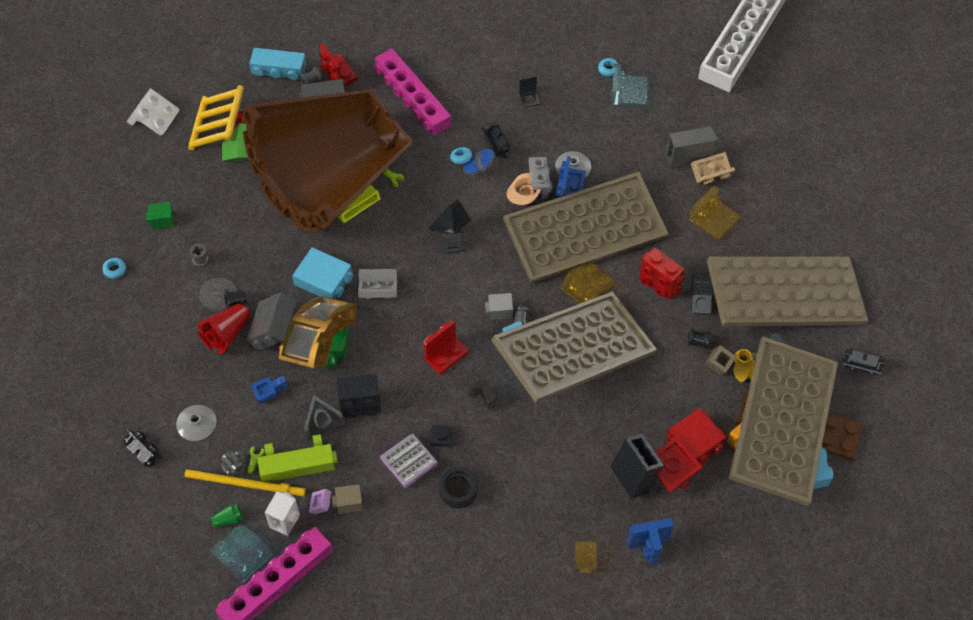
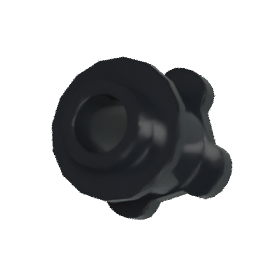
M225 289L224 301L226 309L236 304L244 305L246 303L245 292H241V289H237L234 292H229L228 289Z

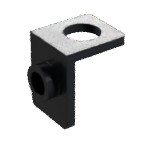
M536 75L519 78V94L523 107L540 105L536 91ZM532 95L535 100L529 103L525 101V97Z

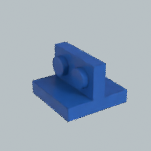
M672 518L630 526L627 537L628 548L643 546L645 559H649L650 565L658 564L663 550L661 542L669 541L674 527Z

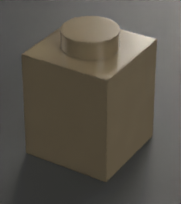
M720 345L713 350L705 365L722 375L727 372L736 356Z
M360 484L335 487L336 495H332L333 508L337 507L338 514L363 511Z

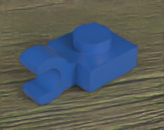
M280 376L273 381L267 377L251 384L258 403L261 404L276 397V391L288 388V384L284 376Z

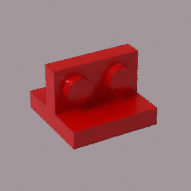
M677 437L655 452L664 464L657 479L670 494L679 487L681 490L689 486V479L703 468Z

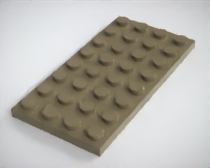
M640 172L503 216L504 223L530 283L668 237L666 227Z
M709 257L707 259L722 327L865 325L868 322L850 257Z
M613 291L494 335L491 340L535 403L651 356L657 350Z
M766 337L761 338L729 479L806 506L811 503L838 362Z

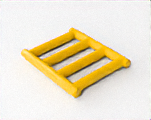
M239 85L237 89L215 96L202 97L189 142V150H194L195 147L219 140L231 139L243 95V86ZM234 97L233 103L206 111L207 105ZM231 111L230 116L202 125L205 118ZM227 125L224 132L198 139L201 132Z

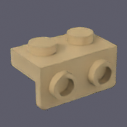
M726 152L690 163L696 182H703L704 185L714 182V178L720 177V180L731 176L730 173L735 171L734 167H730Z

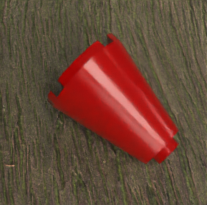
M236 304L200 321L197 325V328L200 329L198 333L200 339L210 350L214 347L218 350V354H223L228 350L249 320L250 311L245 305Z

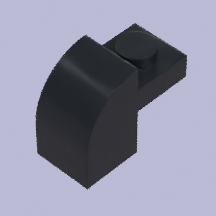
M692 272L690 288L692 292L691 313L711 314L713 285L710 273Z

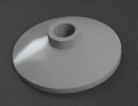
M565 152L556 160L555 168L558 174H560L562 161H566L567 156L571 157L569 168L586 171L585 177L591 171L590 160L580 152Z
M193 405L180 413L177 418L176 427L178 433L184 439L201 441L213 433L217 420L210 408L204 405ZM194 418L199 419L197 422H192Z

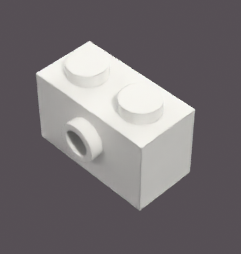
M277 491L265 511L269 527L287 536L300 516L295 497L287 492L282 494Z

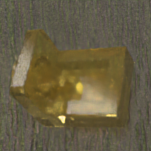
M575 541V567L580 569V572L589 573L592 572V569H597L596 541Z

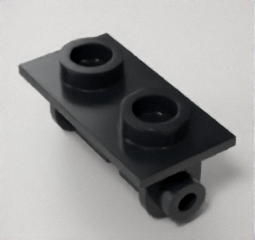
M492 122L489 124L488 129L481 128L484 138L489 143L494 155L508 158L506 153L510 151V145L505 136L502 135L503 132L499 125Z
M852 348L850 350L846 349L844 357L847 358L842 359L843 365H846V368L851 370L862 369L870 375L882 374L880 366L885 364V359L882 356L868 353L867 358L863 359V351Z
M127 430L130 435L124 438V445L135 455L140 450L136 457L144 466L150 468L154 466L156 458L163 459L158 453L160 450L154 444H149L146 441L147 437L139 430Z

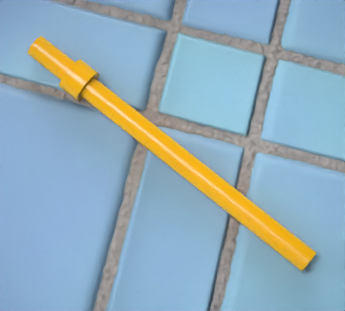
M188 469L185 471L186 478L272 492L278 491L282 494L287 492L291 495L302 497L306 493L305 488L292 487L287 483H281L280 485Z

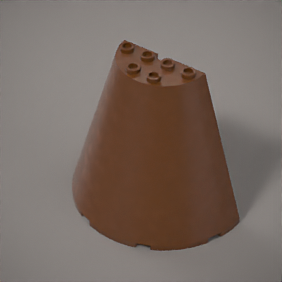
M371 89L245 105L242 122L246 124V131H243L245 149L254 175L258 173L262 180L260 184L261 189L284 218L289 216L294 221V226L310 232H317L330 226L413 144L410 136L405 133L396 120L392 121L390 119L389 110L384 107Z

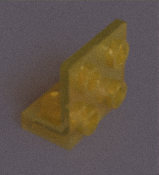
M714 185L691 208L689 220L714 239L719 240L740 219V215L719 201L720 189Z
M586 263L570 270L560 289L580 304L599 297L600 294L614 288L617 283L610 276L601 272L596 265Z

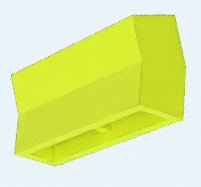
M370 186L338 218L345 223L379 201L378 191Z

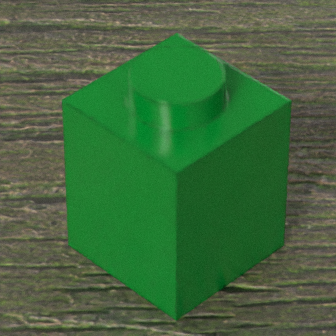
M171 202L148 205V212L145 213L146 222L150 223L152 230L174 227V212Z

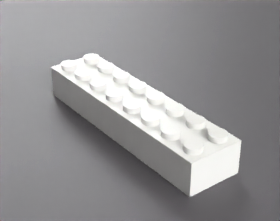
M742 0L701 64L698 79L730 92L786 0Z

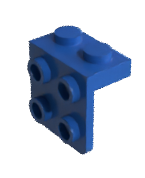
M567 156L566 161H562L556 190V196H559V198L583 190L586 171L569 168L571 160L569 156Z

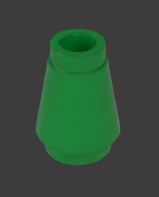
M238 503L235 505L230 504L214 516H211V521L215 528L240 523V520L244 519Z

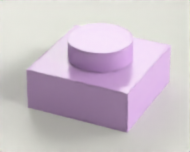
M323 489L312 493L309 512L319 514L328 511L332 492Z

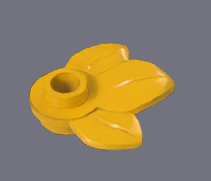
M747 349L738 350L735 353L733 373L736 379L742 383L747 378L752 379L757 353H751ZM744 357L747 361H742L740 358Z

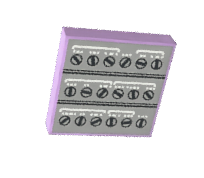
M413 433L380 456L382 462L404 488L437 466V461Z

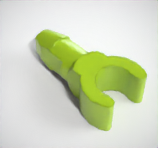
M389 169L383 173L392 181L394 187H398L396 180L404 182L402 174L393 173Z
M254 446L251 447L248 473L253 474L258 464L257 457L265 455L264 449H261L260 454L255 455Z

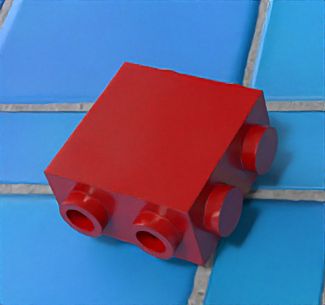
M655 247L650 252H646L641 259L642 266L639 269V279L645 286H650L660 297H665L668 300L673 295L676 297L682 290L681 284L684 281L685 269Z
M700 408L670 428L667 434L668 442L677 437L701 465L709 459L708 456L713 453L718 454L724 448L726 439L723 430L716 427L711 417Z

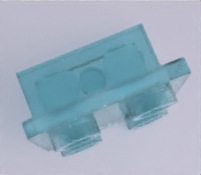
M614 63L612 104L646 106L648 78L626 76L624 71H621V64Z
M243 524L234 528L227 537L218 542L210 551L215 558L228 567L236 580L241 584L273 556L264 541Z

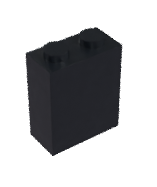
M640 433L625 438L611 465V469L631 499L649 493L664 464L644 435Z

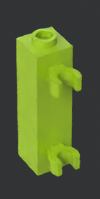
M321 434L313 436L314 447L275 454L273 444H265L266 456L257 457L261 481L273 482L335 470L334 463H338L336 451H332L331 444H322Z

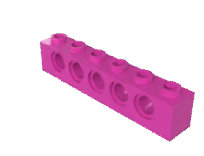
M393 49L375 57L374 68L377 74H381L384 77L385 83L388 86H392L396 96L403 99L404 105L413 111L415 118L423 122L426 131H430L435 136L451 127V115Z
M316 527L305 531L301 535L300 540L295 544L292 543L287 546L281 556L273 558L263 571H258L252 576L251 581L246 585L238 587L233 596L220 602L215 610L220 620H253L332 553L331 543ZM304 549H311L309 554H302ZM289 562L295 563L292 568L285 567ZM272 576L279 577L277 581L269 582ZM262 590L259 596H252L254 591ZM245 604L244 609L240 611L235 610L237 605Z

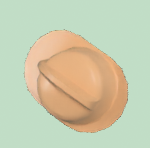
M524 173L514 180L506 194L512 203L527 205L537 199L541 189H532L530 173Z

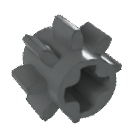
M229 450L221 458L222 463L220 465L227 475L231 472L233 475H238L246 467L244 464L246 462L245 456L240 450L236 453L233 450Z

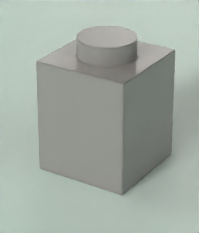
M511 293L488 295V302H485V313L489 314L490 320L513 319Z

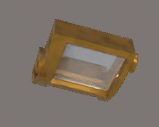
M324 296L314 298L304 304L289 323L285 339L279 346V359L310 368L327 366L328 356L333 345L332 339L337 332L341 333L346 327L356 323L357 304Z

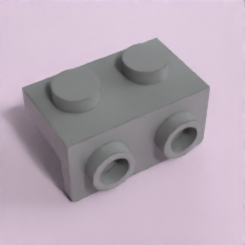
M530 157L528 163L532 189H541L540 199H548L549 192H552V181L549 179L550 167L547 165V158Z
M360 269L358 297L366 299L397 297V270Z

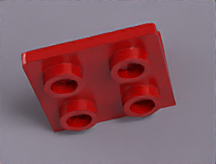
M320 44L321 68L324 73L329 74L330 80L343 79L344 87L358 80L357 75L341 54L333 57L326 46Z
M454 320L444 323L439 331L429 335L424 341L425 361L439 375H442L469 353V349L456 337V322Z

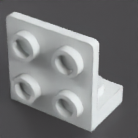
M150 88L126 122L131 125L136 121L142 122L162 136L179 112V108Z

